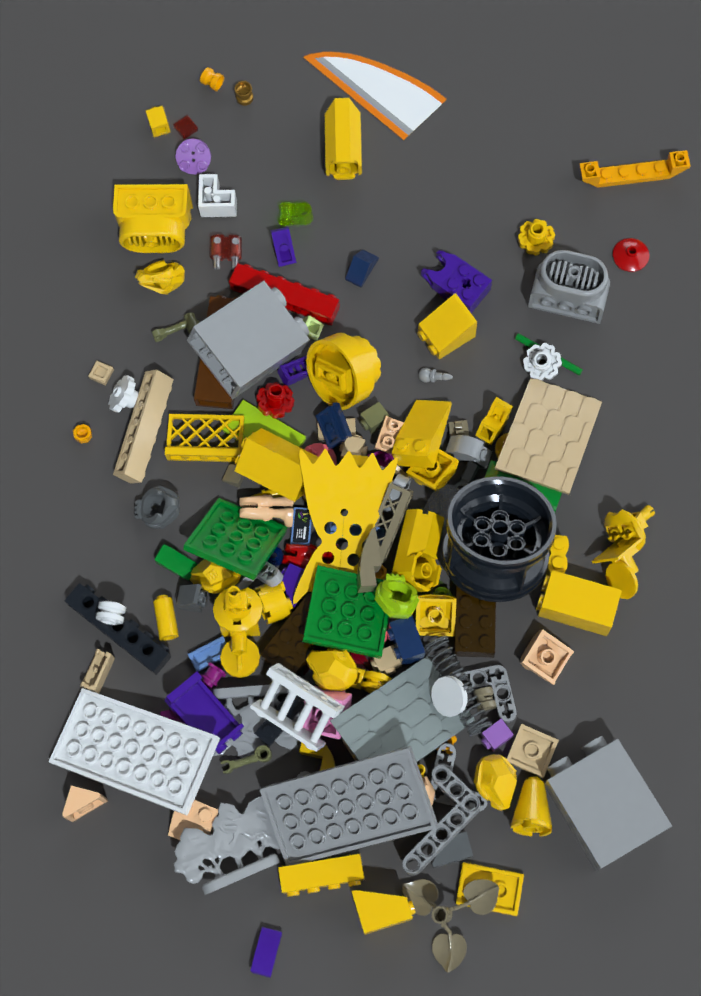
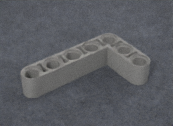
M438 765L433 769V781L456 806L438 823V827L432 829L403 859L404 870L412 876L419 874L480 811V800L444 765ZM438 772H445L447 778L443 781L436 778ZM459 786L462 792L459 795H453L450 792L451 788ZM472 800L476 802L477 807L474 810H468L465 804ZM454 815L462 817V822L459 825L451 823V818ZM445 830L448 836L444 840H439L436 837L437 832ZM431 845L433 852L430 855H424L421 851L423 846ZM416 860L418 867L415 870H409L407 868L408 861Z

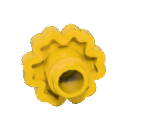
M535 219L533 222L526 221L520 227V234L518 235L520 248L526 249L527 254L535 256L539 255L540 252L547 253L553 247V240L555 239L553 227L547 226L546 221Z

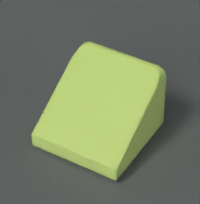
M306 316L303 318V321L309 329L308 338L317 341L324 324L311 316Z

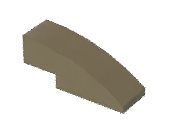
M371 529L359 558L357 568L358 593L373 592L377 586L375 573L379 572L382 565L376 529Z

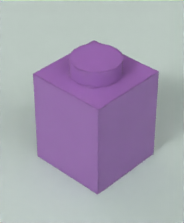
M500 719L482 732L481 737L483 739H481V742L487 750L491 749L494 752L509 741L514 734L504 721Z

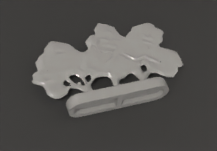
M281 684L279 685L270 704L274 709L275 705L278 706L281 703L277 700L278 695L289 693L286 687ZM270 685L213 689V695L218 700L226 699L227 703L224 707L228 709V712L239 724L242 723L244 725L241 731L243 734L235 741L231 739L226 743L228 747L222 753L218 754L216 752L213 756L224 754L233 745L236 747L238 756L243 758L255 754L258 746L265 745L254 733L266 718L258 716L250 706L254 703V697L266 695ZM248 697V705L240 710H236L232 704V699ZM300 713L295 717L294 722L297 721ZM283 731L275 742L287 749H293L299 740Z
M262 796L248 802L244 814L239 813L234 805L220 803L218 809L219 816L215 817L212 823L214 829L212 835L205 834L197 828H185L175 850L177 860L174 863V871L184 874L187 882L192 884L198 883L202 879L204 872L214 873V880L202 885L203 892L206 895L280 863L277 854H272L265 858L262 854L265 847L270 846L280 849ZM259 840L262 843V846L258 847L257 843ZM249 850H252L258 856V861L243 866L241 858ZM230 856L235 858L238 869L224 874L220 869L221 861ZM217 857L219 858L218 863L215 862V859ZM208 859L212 861L215 867L213 868L212 865L207 867L203 860ZM198 866H202L204 870L200 871Z

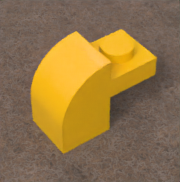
M496 397L487 416L481 421L475 436L492 445L506 425L513 406Z

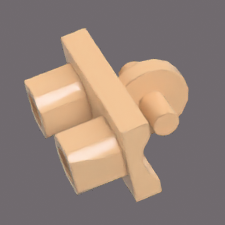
M385 416L374 448L392 455L396 437L404 422Z

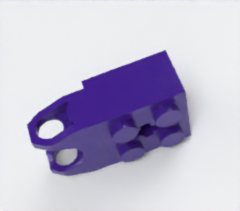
M438 250L436 258L444 266V269L433 271L423 268L421 276L445 300L456 293L470 313H472L491 290L492 280L458 256Z

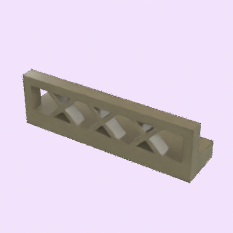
M392 483L387 488L378 511L380 516L373 528L376 529L384 524L386 529L384 537L380 539L377 537L381 564L385 563L414 493L413 490L404 489ZM392 489L402 492L400 500L394 503L390 497ZM391 506L394 513L393 518L385 521L382 513L385 508Z

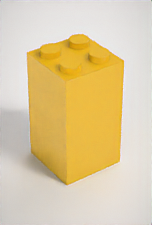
M262 428L253 432L249 437H245L241 444L242 452L235 460L237 465L234 471L294 502L303 496L305 488L299 457V450L302 448ZM302 449L312 464L319 458Z
M552 570L550 576L546 575L541 590L545 593H541L536 610H540L539 617L607 636L614 622L622 590Z

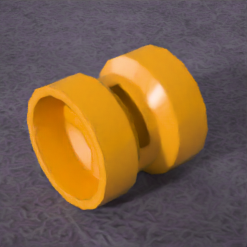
M209 67L202 72L200 77V83L205 86L209 85L214 91H218L224 82V76L220 73H215Z

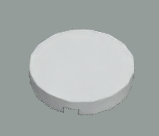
M454 676L439 678L432 687L431 698L433 705L440 714L447 717L462 713L467 705L468 695L462 687L464 685Z

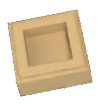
M96 361L88 377L106 386L114 368Z

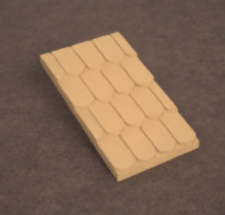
M530 378L495 470L569 495L602 402L575 391H569L557 385H551L542 380Z

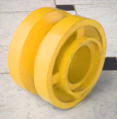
M365 671L364 678L367 681L362 682L361 688L368 693H372L388 683L392 678L381 672Z

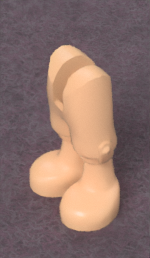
M267 494L239 498V505L245 507L239 510L240 518L263 521L280 518L284 521L286 527H292L294 513L292 500L284 496L273 498ZM283 506L284 509H273L270 507Z

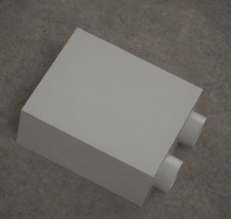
M262 281L195 325L187 339L188 343L232 400L277 370L280 365L287 363L300 354L310 340L308 338L309 329L305 322L299 317L293 318L285 308L286 299L284 295L275 287L270 289L265 281Z
M603 736L583 746L581 749L586 758L574 765L566 756L549 766L547 770L551 778L545 783L546 790L595 871L600 870L672 827L619 739L607 744Z

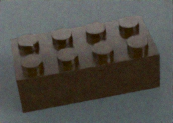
M456 586L454 654L459 657L494 658L496 602L475 598Z
M310 593L307 594L260 654L261 659L271 667L279 663L297 676L307 664L306 658L310 651H317L321 647L302 642L311 599Z

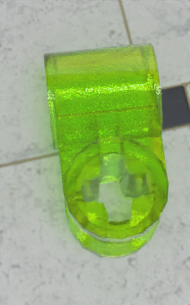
M283 202L279 204L280 218L278 223L280 225H308L313 221L312 208L309 203Z

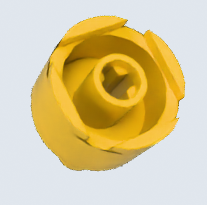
M283 581L275 587L263 584L254 588V591L261 599L263 607L262 617L264 620L267 619V625L290 616L293 605L290 598L285 597L284 591L286 589Z

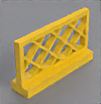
M169 414L167 446L165 447L167 460L235 462L243 449L241 444L243 442L245 417L243 415ZM173 419H181L185 424L176 430L173 426ZM195 420H200L203 425L195 430L190 424ZM214 420H219L222 425L214 431L209 424ZM232 421H240V426L234 432L227 426ZM186 427H189L194 433L185 439L180 433ZM207 427L212 434L204 440L199 433ZM226 428L231 434L223 440L218 433ZM177 435L183 440L179 446H171L172 439ZM197 435L202 443L198 446H192L189 441ZM216 436L221 443L216 447H211L208 442ZM235 437L238 440V447H229L226 443Z

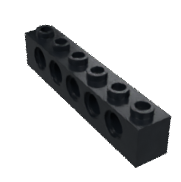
M79 583L64 600L66 604L157 675L170 660L171 656L168 653L170 649L162 643L159 645L153 641L154 637L149 632H141L138 629L140 626L132 619L127 621L124 618V626L121 631H115L116 625L102 623L97 620L96 614L101 612L98 609L99 602L108 600L103 596L98 598L94 594L96 591L88 584L84 587ZM90 600H93V606L90 608H86V603ZM133 635H138L137 642L129 643ZM153 647L152 654H144L146 648Z

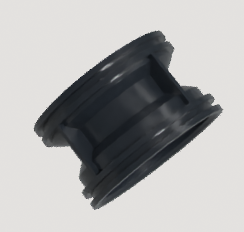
M487 477L464 486L453 497L447 515V533L443 544L442 560L449 578L465 593L485 601L508 602L530 594L544 579L549 563V550L552 547L557 527L556 515L552 505L539 490L514 478ZM534 545L533 551L526 549Z

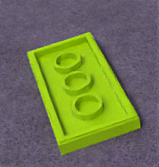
M245 400L240 403L233 414L245 417L243 440L260 428L300 448L306 440V436L279 420L273 419L270 415L264 416L257 407ZM232 421L227 426L234 432L240 426V421ZM226 428L223 429L224 433L231 434Z

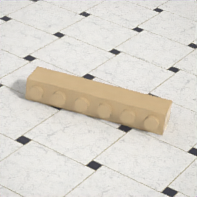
M158 370L145 371L113 473L114 476L130 484L142 483L145 477L146 467L151 458L153 445L156 442V435L161 425L163 412L167 406V399L172 390L174 379Z

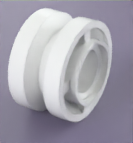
M113 601L99 602L98 609L101 612H97V620L110 625L123 624L124 617L121 614L126 612L124 605Z

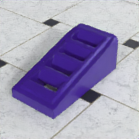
M307 356L280 365L278 375L284 385H292L309 376L306 365Z

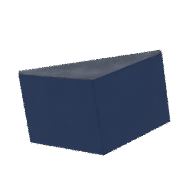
M365 250L354 255L345 280L362 288L379 257Z

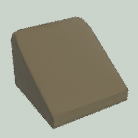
M229 464L222 481L240 488L245 476L234 471L236 465Z

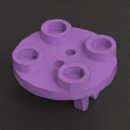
M186 139L180 143L176 150V161L181 171L189 174H199L208 168L211 162V152L206 143L200 139Z

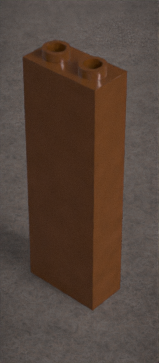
M210 296L207 318L238 297ZM200 358L194 395L196 406L233 409L234 399L232 400Z

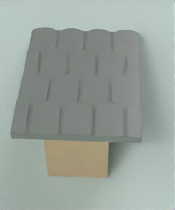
M428 657L420 660L330 721L343 738V745L355 761L411 746L416 762H418L466 728L464 722L467 719H460L462 713L447 717L440 714L434 707L431 698L432 687L441 677H439L440 672L435 670L434 664ZM467 711L462 718L472 716L470 711ZM471 718L465 725L475 722V718Z

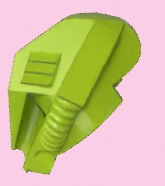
M387 573L385 580L378 584L375 591L376 602L389 618L408 619L414 613L420 600L418 599L417 590L411 584L405 582L404 575Z

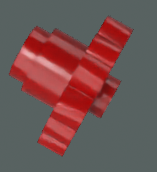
M277 382L266 384V388L259 389L256 397L258 410L264 416L271 415L273 419L283 418L285 412L290 413L294 406L293 391L287 385L281 386Z

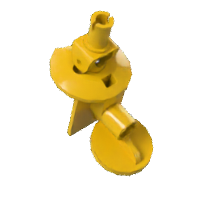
M646 505L639 512L630 513L623 509L618 513L608 512L605 517L604 526L609 536L608 540L613 542V544L591 561L593 564L612 561L606 569L605 576L609 587L622 590L621 599L632 598L638 590V581L635 573L639 569L632 556L641 550L645 544L646 535L644 528L648 527L646 521L655 514V511L650 513L653 510V507L650 505Z
M231 586L225 589L215 599L213 606L214 618L220 626L222 636L231 637V640L225 644L221 652L222 667L226 673L238 678L247 677L255 672L260 661L259 649L247 636H261L258 621L261 618L263 607L258 594L248 587L240 590L237 586Z

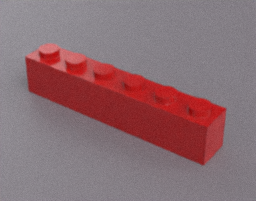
M237 263L229 280L231 290L244 294L262 281H265L270 289L275 287L281 291L286 299L285 308L303 316H311L322 323L332 326L340 308V301L336 296L332 294L326 295L315 288L309 289L298 282L292 283L281 276L275 277L267 271H258L250 265Z

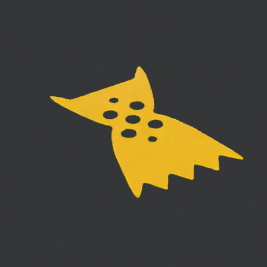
M302 449L299 450L307 506L315 530L322 543L313 553L303 572L293 597V604H296L307 592H312L318 565L357 574L358 564L356 566L349 565L347 558L350 554H357L360 558L363 549L362 543L367 539L380 516L378 511L387 488L392 482L398 462L397 457L382 470L374 453H371L365 463L359 468L350 451L335 466L327 449L323 450L314 464L310 462ZM342 509H346L348 511L347 516L341 515ZM327 522H334L337 529L335 533L328 534L325 532L324 526ZM359 524L362 528L361 534L353 536L349 531L350 526ZM345 538L348 541L347 548L339 550L336 547L337 539ZM325 552H331L334 555L332 563L325 564L322 561V555Z

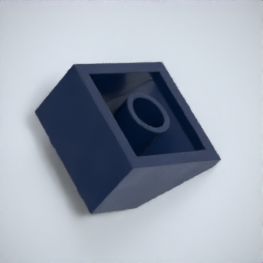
M413 616L408 619L389 622V629L386 632L389 641L393 640L395 648H393L396 660L400 659L401 664L418 663L422 660L425 650Z

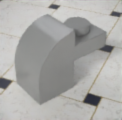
M456 435L451 436L445 453L458 459V461H470L481 469H487L492 451L484 447V442L476 438Z

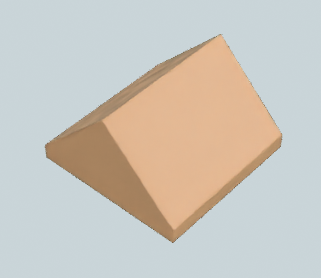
M71 786L62 815L65 819L73 822L108 802V800L98 792Z

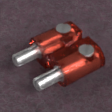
M217 234L210 237V258L214 260V269H216V260L218 270L220 269V261H223V259L232 261V270L235 269L238 261L242 259V238L240 236L229 235V237H224V235Z

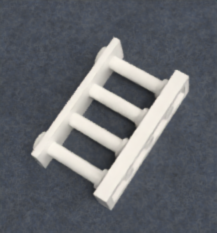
M279 663L273 665L266 674L271 677L272 683L263 701L261 699L251 704L250 708L258 716L266 718L304 743L308 749L317 752L326 744V742L320 739V736L329 718L332 717L334 719L341 714L345 706ZM281 684L288 689L289 693L280 711H277L270 706V703ZM296 695H298L306 703L297 721L294 722L286 717ZM313 706H315L323 714L312 734L303 728V725Z

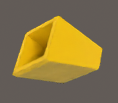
M455 293L418 324L417 334L421 341H425L428 344L430 353L433 356L436 355L440 360L476 337L477 321Z
M358 890L352 891L365 935L413 920L412 915L415 914L412 900L408 901L407 897Z

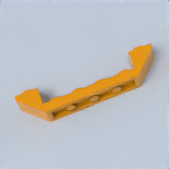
M687 150L669 152L667 160L603 168H599L598 161L579 164L582 181L597 188L666 180L689 169L691 166Z

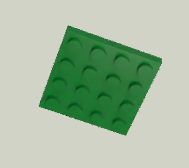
M218 498L185 542L183 550L255 580L286 534L288 527L273 520L263 521L240 518L239 510L242 507Z
M318 565L302 642L338 650H347L348 652L381 659L389 617L375 600L377 586L373 592L358 593L357 574ZM376 578L377 586L384 580Z

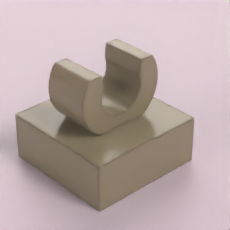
M467 420L448 422L450 438L456 435L469 436Z

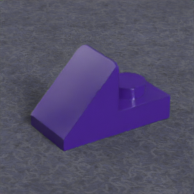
M289 227L271 230L278 266L296 263Z

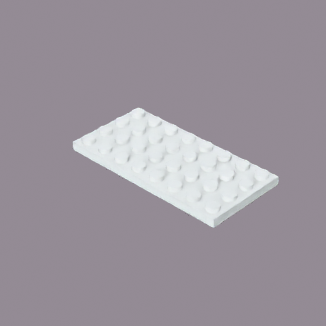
M82 688L49 759V763L188 816L220 738L208 732Z

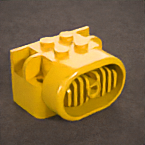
M188 184L114 185L113 213L119 226V243L123 248L136 253H172L183 248L185 244V229L190 224V211L193 209Z

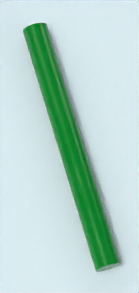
M519 333L515 340L529 348L535 344L539 345ZM561 357V366L579 376L581 375L582 368Z

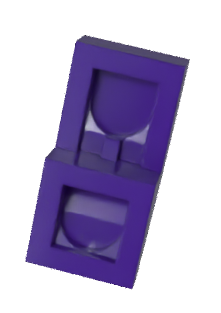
M262 927L251 973L271 978L282 932Z

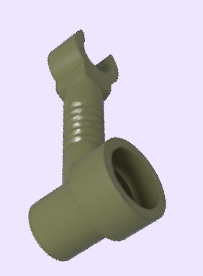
M190 312L184 316L185 321L165 329H156L152 331L155 342L162 341L167 335L187 328L190 334L193 327L200 323V321L196 319L194 313Z
M261 745L256 748L255 754L237 760H223L220 764L229 763L230 768L223 771V773L230 774L234 769L252 762H268L272 758V751L269 747ZM267 752V756L263 758V753Z

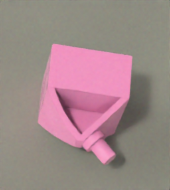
M314 686L344 705L345 707L342 712L351 707V693H346L345 690H322L320 687ZM313 706L303 728L313 733L323 714L322 711ZM330 717L321 735L335 739L342 738L330 722L333 719Z

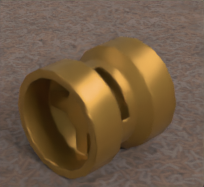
M247 81L238 82L235 85L236 100L240 105L247 106L253 101L252 86Z

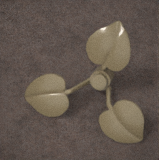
M420 879L402 885L404 897H407L408 901L412 900L415 913L426 916L433 910L432 919L434 922L441 924V927L447 931L448 934H440L434 939L432 951L434 957L446 972L453 971L462 963L467 952V944L461 934L452 935V931L446 923L452 919L453 911L468 905L476 914L485 915L490 913L497 903L498 884L485 879L471 881L463 890L464 897L468 901L451 908L435 904L439 897V892L436 885L429 880Z

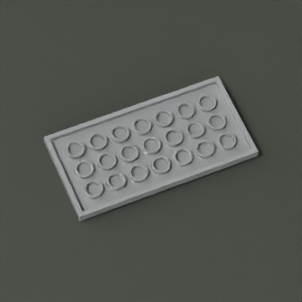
M411 746L264 786L260 789L286 866L324 858L438 827Z

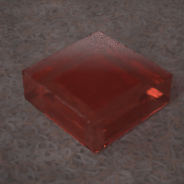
M188 115L173 124L184 140L198 131V127Z

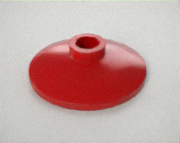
M623 239L614 247L613 260L620 269L627 272H636L647 265L649 250L638 239Z

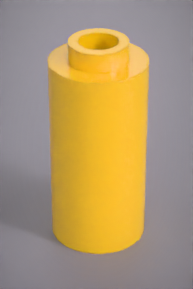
M168 595L157 596L156 600L153 601L159 640L167 641L178 638L179 633L173 599L168 597Z

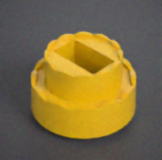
M336 333L314 342L307 353V372L315 391L329 406H332L334 402L340 403L342 410L349 409L368 398L374 389V383L378 381L381 375V362L377 357L376 349L370 345L367 339L360 336L352 337L345 333Z

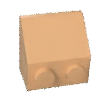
M194 800L188 816L174 811L168 836L180 840V836L185 828H197L205 834L212 835L214 832L212 823L215 817L219 816L218 809Z

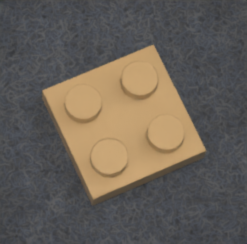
M521 724L507 760L511 765L544 778L559 740Z

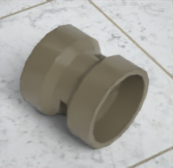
M484 687L473 691L474 696H478L476 698L477 702L481 703L477 707L478 712L483 709L488 711L497 707L496 701L492 696L494 694L492 687Z

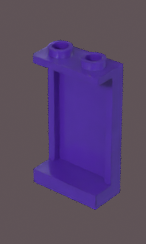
M196 672L166 696L165 702L185 725L218 736L220 740L214 754L216 752L220 754L228 747L226 743L231 739L233 741L237 740L243 734L241 731L244 725L242 723L239 724L201 681L202 676Z

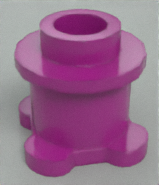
M209 662L207 664L209 665L208 670L204 675H201L203 678L202 682L209 688H212V686L217 687L220 678H225L226 674L222 669Z

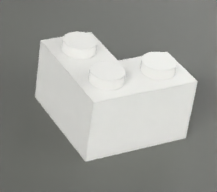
M199 174L198 208L200 216L237 217L235 190H219L220 184L217 174Z

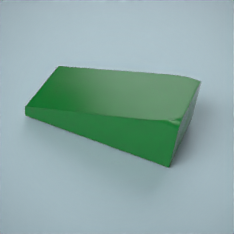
M165 544L154 560L156 564L187 581H190L192 569L198 565Z

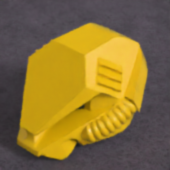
M163 260L150 264L144 270H137L135 278L139 281V285L167 295L184 282L185 270L179 263L166 264Z
M204 559L192 569L190 581L193 584H200L203 590L209 593L218 594L224 591L225 588L236 585L241 575Z
M328 648L327 651H310L306 658L308 666L313 671L312 677L322 690L343 691L351 687L357 679V665L347 650Z
M492 754L485 756L479 760L476 766L475 787L482 798L487 801L490 800L492 808L500 811L509 809L517 782L516 770L501 755Z

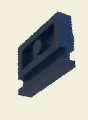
M334 402L332 406H328L316 415L328 449H334L346 441L348 437H352L340 403Z

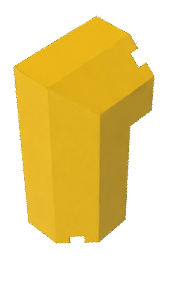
M335 98L325 113L326 175L330 176L332 174L336 180H351L355 178V174H362L360 111L350 98Z
M409 509L406 511L392 573L404 575L405 582L411 584L417 592H428L431 590V587L438 585L442 570L435 560H438L437 551L444 525V517L428 511V514H423L421 509Z

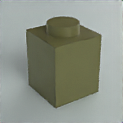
M377 402L360 414V424L365 431L368 430L372 435L381 429L385 416L390 417V415L381 403Z

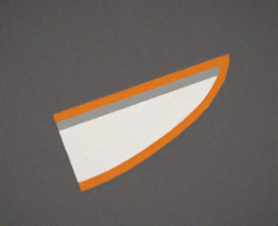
M319 52L303 57L403 140L447 100L440 93L418 79L362 56L340 52Z

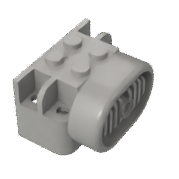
M558 250L550 253L537 268L528 307L600 324L610 288V279L608 278L606 266L598 258L568 250Z

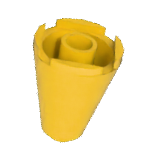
M529 777L524 781L511 822V828L517 834L533 836V833H539V837L552 833V822L545 783L539 777Z

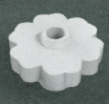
M543 343L540 347L535 344L527 350L528 357L524 358L523 362L526 372H530L531 378L543 381L544 378L551 380L558 375L557 368L562 365L561 355L555 352L554 346ZM541 360L546 361L544 365L539 364Z
M125 375L122 380L117 382L109 398L108 405H110V410L120 412L125 407L134 408L139 394L138 391L134 390L136 384L134 378Z

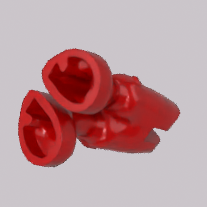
M286 544L284 551L297 554V556L284 555L282 563L286 565L290 563L305 569L318 547L313 544ZM325 552L322 555V559L331 561L325 564H330L334 561V555L331 552Z

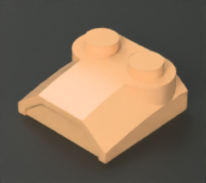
M541 629L531 639L521 656L520 663L525 669L531 670L547 682L555 685V681L574 651Z

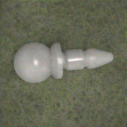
M429 368L421 369L418 375L419 379L424 383L435 382L436 380L446 381L453 378L450 374L439 373L435 369L431 370Z

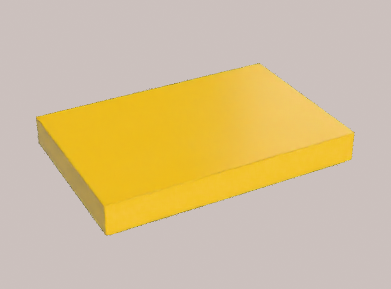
M463 862L456 905L468 901L463 894V890L468 883L474 880L485 879L493 881L499 886L497 903L491 912L518 916L524 874Z

